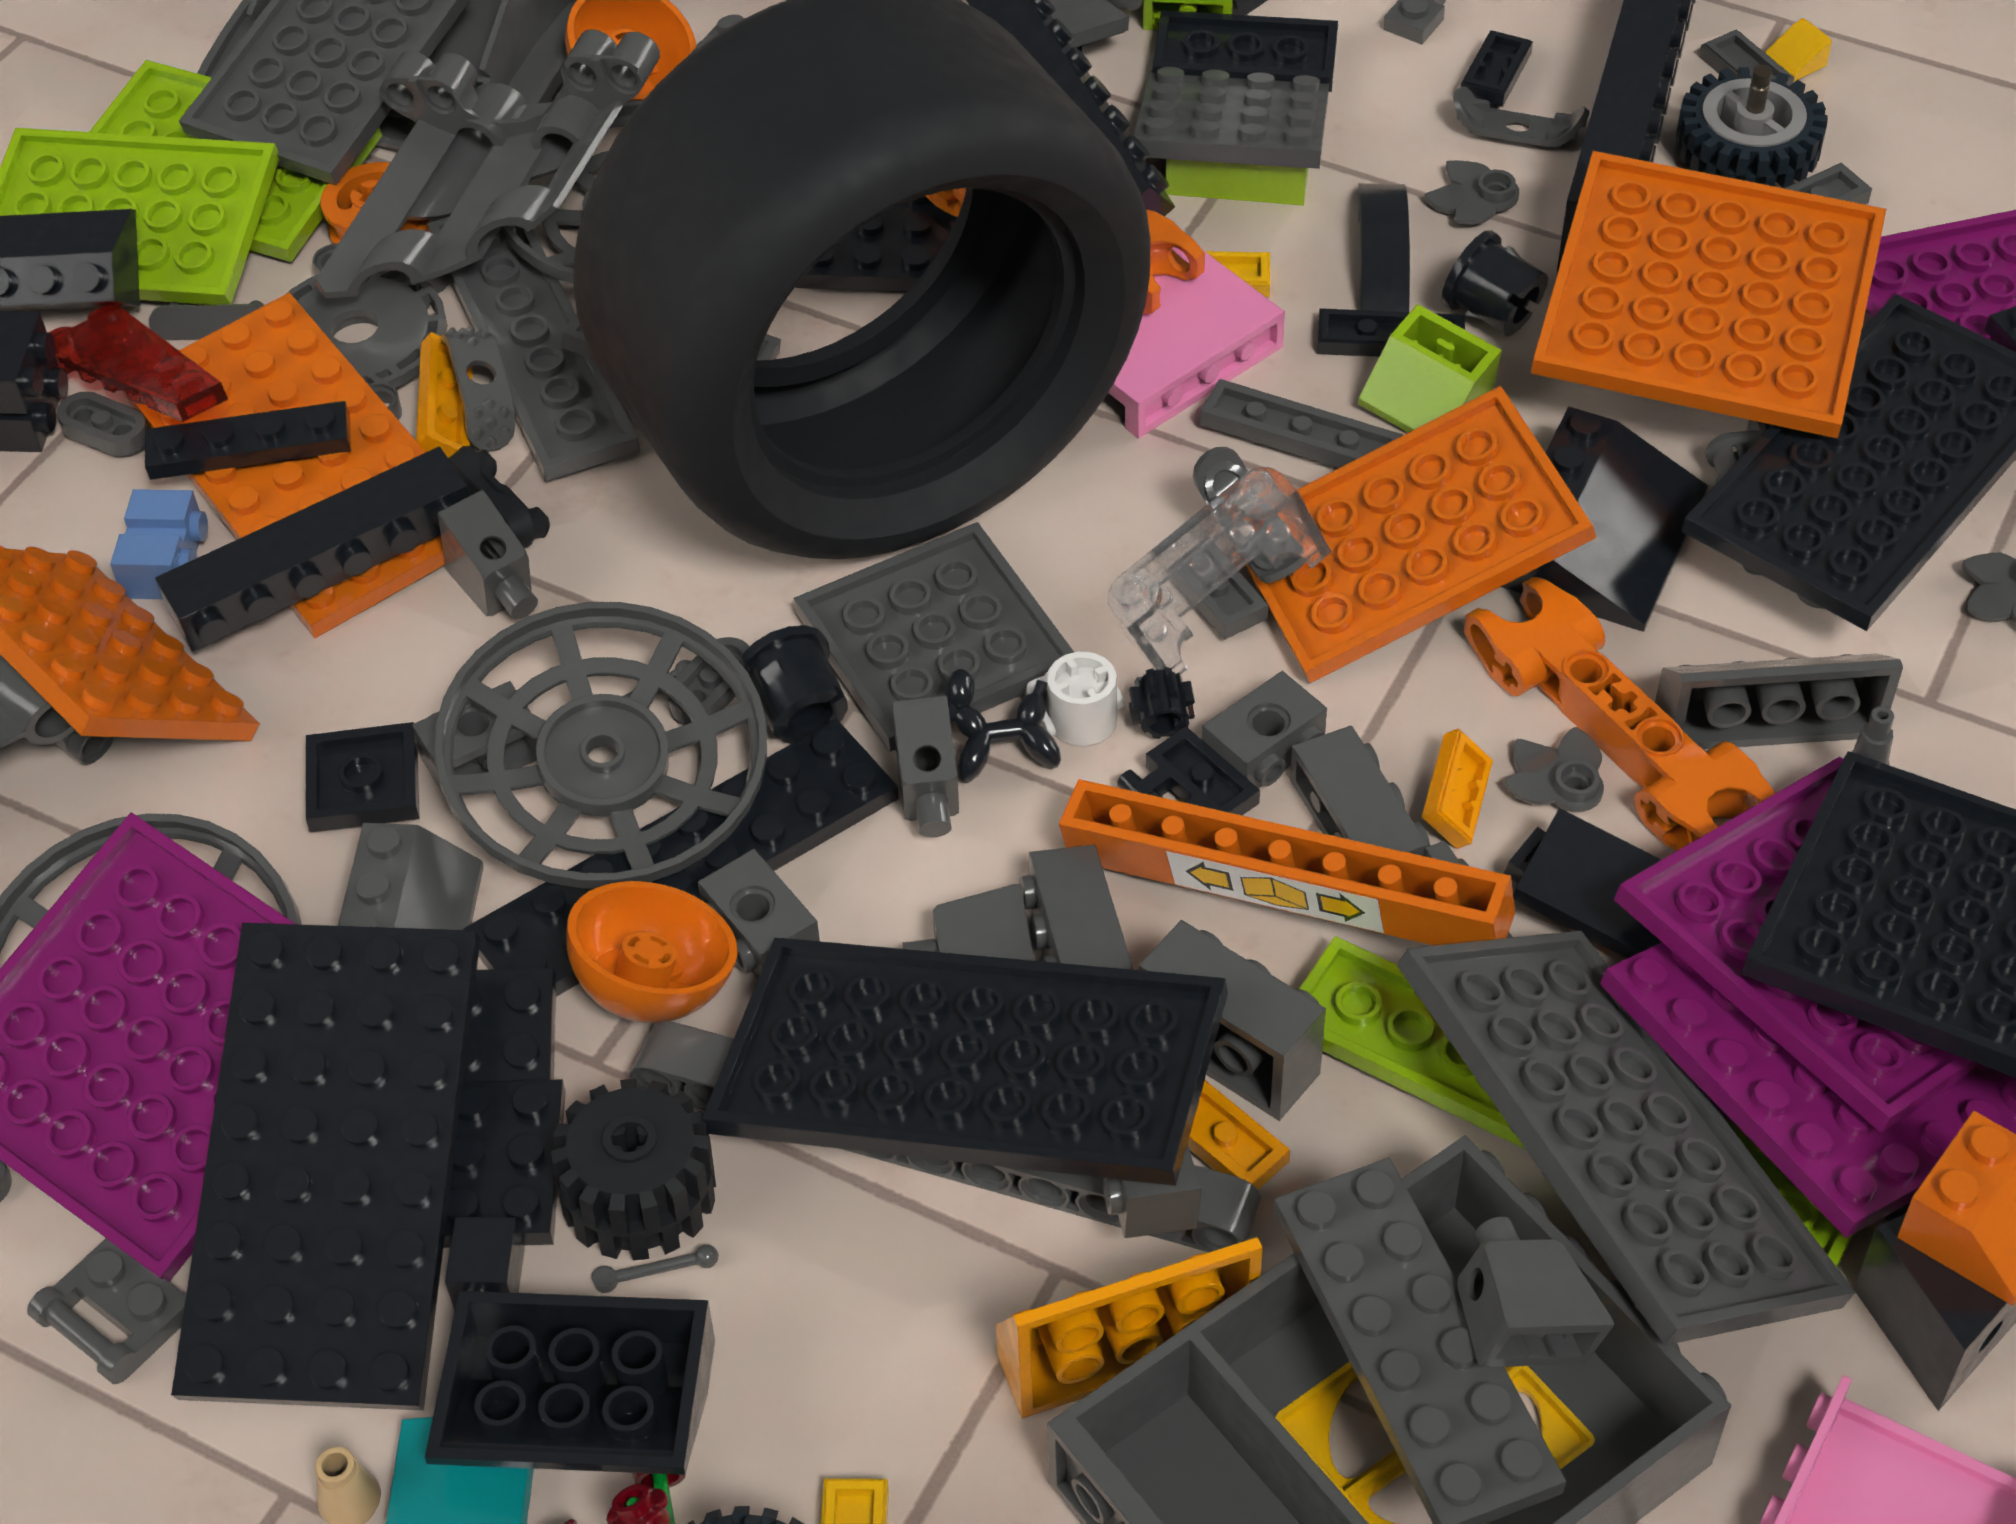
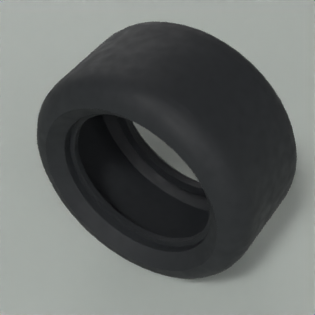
M786 0L742 19L699 47L656 85L628 119L600 165L586 201L577 234L573 263L574 297L578 319L589 351L603 378L677 484L696 507L728 533L749 544L772 552L818 559L859 558L893 552L925 542L980 516L1029 482L1073 440L1095 413L1113 386L1127 360L1138 333L1146 305L1150 279L1151 238L1148 216L1140 190L1121 154L1019 41L989 16L961 0ZM966 188L958 218L937 257L908 292L889 309L856 332L817 350L793 357L757 360L761 344L784 301L808 271L835 245L861 226L899 205L934 193Z

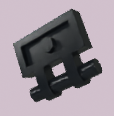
M1187 726L1146 753L1145 768L1151 772L1148 776L1142 779L1130 769L1125 771L1117 781V786L1122 789L1162 797L1172 790L1184 803L1242 816L1260 803V789Z

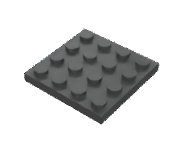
M1163 67L1158 69L1157 73L1149 72L1134 136L1149 152L1150 156L1148 158L1320 169L1329 84H1321L1319 78L1309 75L1296 76L1293 78V82L1274 81L1275 77L1273 75L1261 72L1249 74L1247 79L1229 78V73L1222 70H1207L1202 73V76L1184 75V71L1180 68Z
M978 522L794 597L795 612L804 625L817 628L825 635L830 649L828 661L890 752L896 750L893 701L946 695V684L952 672L964 669L970 673L975 682L974 698L970 706L981 713L1025 694L1027 684L1030 681L1044 676L1057 659L1066 654L1074 653L1073 649Z

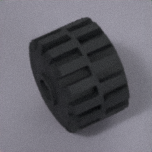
M636 1079L620 1080L621 1089L608 1092L603 1084L589 1091L591 1102L585 1105L576 1100L565 1111L568 1124H557L552 1137L555 1150L551 1151L562 1213L567 1226L575 1227L576 1238L587 1248L599 1241L601 1255L614 1259L618 1258L621 1250L632 1251L633 1261L649 1259L648 1249L661 1246L665 1255L680 1248L679 1234L682 1232L692 1238L697 1235L704 1227L702 1213H712L715 1204L714 1187H716L710 1136L706 1132V1123L702 1121V1110L694 1112L693 1099L682 1091L670 1097L668 1084L652 1080L648 1088H638Z

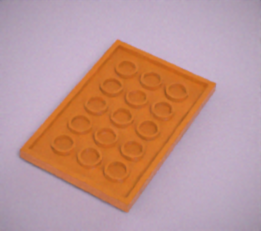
M1499 386L1270 503L1291 535L1308 555L1307 561L1293 573V576H1286L1276 582L1264 583L1254 574L1236 547L1235 549L1262 598L1269 605L1272 616L1308 681L1312 683L1597 537L1593 524L1502 386ZM1256 510L1235 521V525L1242 534L1256 535L1264 529L1266 518L1260 511Z
M0 546V655L81 736L252 741L260 723L243 708V701L234 694L227 692L213 679L212 671L193 660L183 650L184 645L178 639L166 634L154 622L155 618L149 611L138 607L125 594L126 590L121 584L109 579L97 567V561L94 558L76 550H70L67 554L47 552L33 546L26 547L25 550L7 549Z

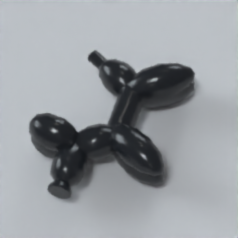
M964 669L952 672L945 689L951 724L955 723L959 731L968 737L961 751L958 764L959 777L962 782L969 783L980 775L987 764L990 744L1020 739L1030 757L1037 763L1050 769L1058 767L1061 762L1060 749L1053 736L1040 726L1045 716L1043 694L1047 686L1046 682L1037 680L1033 693L1027 695L1019 704L1016 718L986 723L981 713L970 706L974 698L975 682L970 673Z

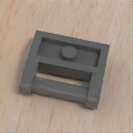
M104 1239L55 1286H48L38 1291L28 1304L27 1314L42 1327L52 1326L97 1363L98 1373L112 1384H119L130 1377L181 1328L186 1295L165 1278L160 1279L108 1239ZM82 1299L129 1338L124 1343L113 1344L71 1309Z

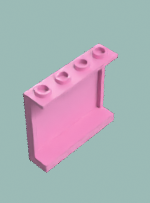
M1175 247L1172 248L1181 258L1189 263L1186 255L1181 250ZM1205 251V272L1196 279L1182 280L1170 275H1154L1156 282L1161 287V307L1151 314H1143L1138 333L1127 360L1108 392L1125 406V429L1138 439L1210 394L1219 379L1230 381L1283 347L1285 311Z
M1843 1375L1834 1396L1831 1397L1821 1392L1806 1425L1807 1428L1816 1432L1810 1447L1807 1448L1797 1443L1782 1476V1479L1792 1483L1786 1499L1783 1500L1773 1495L1760 1524H2016V1478L1846 1399L1845 1397L1852 1379Z

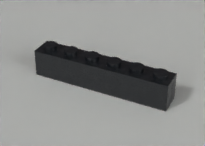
M439 446L155 577V580L170 615L193 652L440 536L438 512L469 497L467 486Z

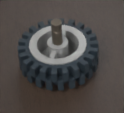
M1767 65L1755 66L1752 76H1750L1749 67H1739L1737 77L1733 76L1729 68L1719 71L1718 79L1710 73L1703 77L1702 84L1696 81L1690 87V92L1685 93L1676 133V149L1681 150L1680 158L1683 163L1691 162L1689 170L1698 172L1706 170L1705 173L1774 187L1775 182H1777L1781 188H1786L1793 184V179L1797 182L1807 178L1808 172L1812 173L1815 170L1817 161L1820 159L1828 123V115H1825L1826 108L1823 102L1817 103L1818 95L1813 90L1804 93L1806 84L1800 80H1796L1789 86L1787 85L1789 75L1779 72L1775 80L1771 79L1772 68Z

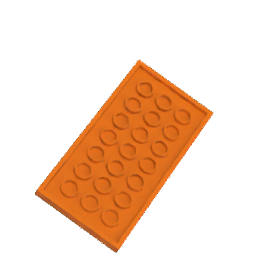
M290 292L119 381L123 395L133 408L142 413L149 428L346 401L350 413V452L187 475L236 539L242 538L426 453L420 445H417V441ZM441 535L414 547L409 552L399 554L362 574L352 576L313 597L303 599L291 605L290 608L311 635L317 638L444 566Z

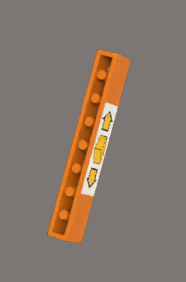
M1078 779L1059 821V827L1066 848L1095 844L1102 868L1428 945L1435 946L1507 938L1515 916L1511 875Z

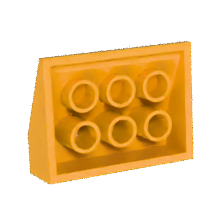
M1259 1238L1249 1239L1209 1253L1196 1254L1184 1261L1150 1272H1140L1128 1279L1101 1288L1081 1291L1069 1298L1039 1308L1022 1310L996 1324L997 1356L1021 1418L1083 1399L1260 1277L1263 1247Z

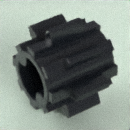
M1172 668L1148 669L1146 674L1136 678L1134 681L1135 686L1129 688L1131 699L1129 708L1133 725L1141 724L1144 734L1149 732L1152 734V738L1160 739L1161 736L1171 737L1184 727H1188L1189 719H1194L1195 717L1193 709L1195 698L1191 681L1183 682L1181 674H1175V672H1172Z

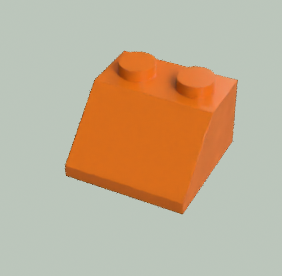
M1973 1111L1912 1197L1897 1238L2012 1306L2016 1303V1134Z

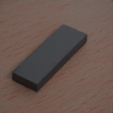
M1319 308L1317 354L1380 357L1390 335L1410 312ZM1435 313L1465 330V315Z

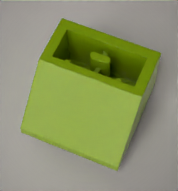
M1417 304L1390 335L1358 398V405L1409 433L1491 391L1495 386L1502 350Z

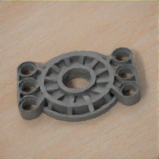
M338 244L324 246L317 250L313 256L312 262L316 275L298 284L287 293L290 292L378 397L382 401L390 403L388 406L389 410L399 420L402 416V407L396 388L419 375L421 342L430 332L439 336L447 333L448 324L445 310L438 293L446 289L450 278L448 274L411 285L410 278L405 273L390 270L382 274L372 275L359 296L325 298L314 283ZM430 303L433 304L438 314L428 315L427 309ZM367 323L378 326L372 336L360 342L346 343L334 338L338 331L350 325Z

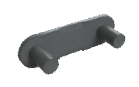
M257 300L249 304L209 306L180 305L176 302H171L168 305L159 306L152 311L149 317V326L156 336L164 340H199L264 306V304Z

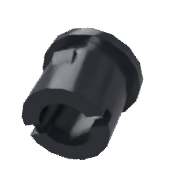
M1487 230L1475 237L1454 263L1446 278L1441 301L1451 310L1463 308L1467 311L1466 316L1480 319L1506 337L1512 336L1522 328L1533 314V312L1526 308L1530 300L1539 305L1547 288L1548 276L1522 259L1513 247H1503L1501 245V237L1494 231Z
M807 625L788 626L770 632L755 641L742 654L739 661L748 672L760 696L764 715L773 735L777 739L782 737L786 743L792 744L833 720L838 719L841 722L848 711L847 699L828 662L830 656L829 643L825 635L817 628Z

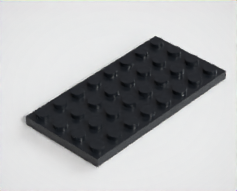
M1895 294L1861 330L1838 439L1771 425L1687 514L1681 532L1857 627L1868 631L2016 460V352Z
M242 922L171 1396L177 1400L424 1411L480 937L476 930Z
M775 937L703 1114L702 1121L706 1123L707 1134L1176 1186L1228 996L1226 979Z

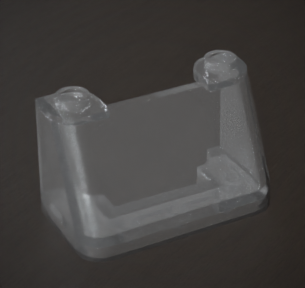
M1255 468L1240 477L1122 573L1111 584L1108 592V605L1119 629L1154 670L1169 667L1172 668V672H1175V674H1182L1188 668L1181 658L1180 647L1183 640L1186 642L1194 636L1181 619L1189 610L1260 553L1263 554L1275 569L1284 563L1282 559L1289 557L1304 560L1312 569L1332 551L1297 489L1274 468Z

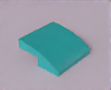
M433 1417L402 1420L386 1524H527L534 1469L426 1464L425 1453Z

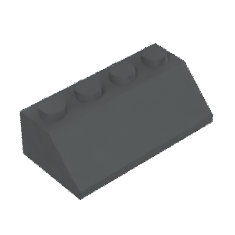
M1876 653L1663 667L1655 703L1703 750L1710 749L1723 741L1731 742L1737 747L1855 740L1858 739L1863 726L1869 722L1874 708L1883 706L1891 709L1903 665L1901 659Z
M363 823L338 926L464 930L463 928L472 924L484 868L483 862L419 825Z

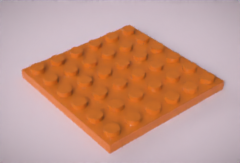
M1593 151L1534 354L1531 374L1838 439L1887 209Z

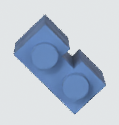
M133 489L124 517L127 529L125 534H119L110 566L116 582L125 588V594L130 599L163 600L155 577L197 558L196 553L199 542H204L207 538V515L204 511L199 510L193 490Z

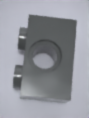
M1282 670L1202 725V740L1257 788L1270 786L1280 778L1284 770L1291 766L1293 745L1325 734L1327 707Z
M511 681L492 688L508 700L517 691ZM469 700L460 715L454 736L453 766L455 775L488 772L487 743L496 717ZM436 712L412 724L421 759L442 791L434 753L435 728L439 712ZM513 727L508 735L504 750L505 770L521 768L537 761V741Z
M755 849L698 881L700 899L715 909L732 929L738 949L735 964L745 974L751 971L757 979L759 978L775 937L820 941L818 921Z

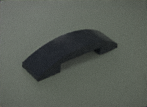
M1358 183V222H1360L1361 249L1360 310L1409 312L1410 236L1405 184Z

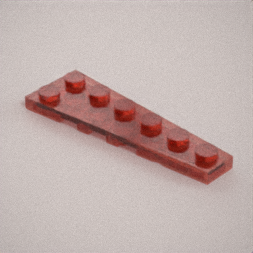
M101 307L91 312L87 316L88 320L76 326L59 327L48 332L52 333L55 340V356L59 367L64 368L67 374L77 371L81 380L90 384L99 380L104 390L111 393L125 391L129 400L138 404H145L150 409L182 422L228 400L223 385L218 379L121 307Z

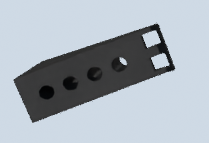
M1904 1214L1876 1227L1854 1291L1939 1411L2016 1323V1303L2014 1306L2008 1304L1897 1238L1906 1215Z

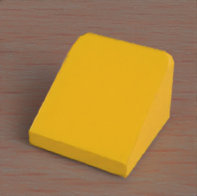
M1801 18L1770 46L1765 53L1794 77V81L1827 66L1832 40L1808 20Z

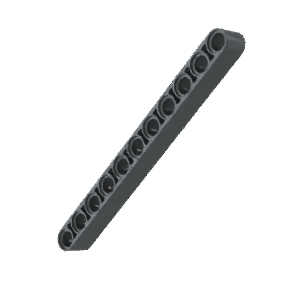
M672 1021L655 1023L630 1071V1078L637 1080L638 1088H648L652 1080L668 1084L670 1097L682 1091L693 1099L694 1108L705 1111L734 1038ZM843 1149L1121 1228L1118 1214L1109 1215L1107 1212L1103 1191L1104 1178ZM1194 1165L1201 1186L1197 1229L1149 1235L1206 1252H1212L1246 1241L1261 1200L1260 1192L1254 1185L1244 1179Z

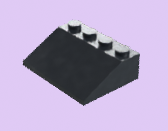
M1568 406L1545 453L1593 524L1597 538L1501 587L1522 593L1523 582L1532 577L1543 578L1576 597L1596 617L1644 632L1686 540L1687 535L1681 532L1684 519L1706 495L1708 485L1617 420Z
M459 1291L425 1453L426 1464L685 1475L708 1395L715 1346L708 1300Z

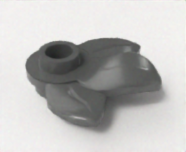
M1452 160L1446 162V171L1451 184L1425 194V201L1438 212L1445 214L1455 213L1456 223L1473 225L1486 222L1495 213L1514 207L1519 200V187L1514 176L1509 172L1498 169L1490 170L1486 165L1477 162Z
M1998 552L1980 554L1964 560L1962 568L1980 584L1968 601L1967 611L1971 615L1988 622H1999L2011 617L2016 622V559Z
M1578 727L1570 729L1562 738L1558 749L1524 739H1517L1515 741L1513 761L1518 773L1509 776L1504 783L1506 788L1515 797L1536 805L1555 803L1560 808L1571 812L1588 811L1600 803L1604 791V784L1598 772L1602 762V754L1593 739Z

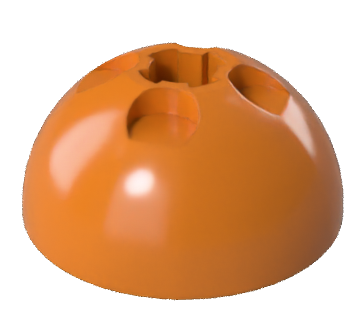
M577 0L571 9L565 30L567 56L580 35L585 30L591 29L607 34L614 40L616 45L619 44L623 35L628 32L645 34L657 44L660 50V58L641 91L630 101H643L656 85L697 46L688 21L669 0Z
M625 881L597 887L579 898L572 907L567 922V953L578 982L598 1005L621 1018L642 1023L673 1021L696 1012L710 1002L723 988L732 973L737 959V942L726 920L715 909L699 898L663 884Z

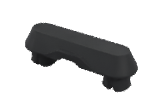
M462 446L448 458L466 484L469 496L484 490L524 548L532 545L534 539L544 538L550 528L548 516L539 507L527 508L508 486L501 484L494 477L497 472V463L486 450L476 452L470 446Z

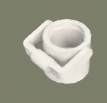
M1078 651L1066 654L1057 659L1044 676L1036 678L1027 684L1025 697L1033 693L1037 680L1047 683L1044 693L1047 692L1048 713L1045 709V716L1040 726L1045 728L1052 736H1056L1061 741L1071 745L1089 746L1098 744L1110 737L1116 728L1117 710L1125 707L1124 698L1117 687V674L1114 666L1105 657L1093 652Z

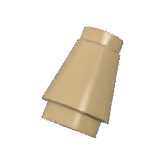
M332 1447L322 1452L315 1463L317 1508L319 1514L329 1524H365L374 1515L380 1502L381 1489L378 1481L346 1448Z

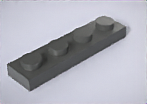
M1223 379L1218 380L1200 410V425L1338 468L1403 436V434Z

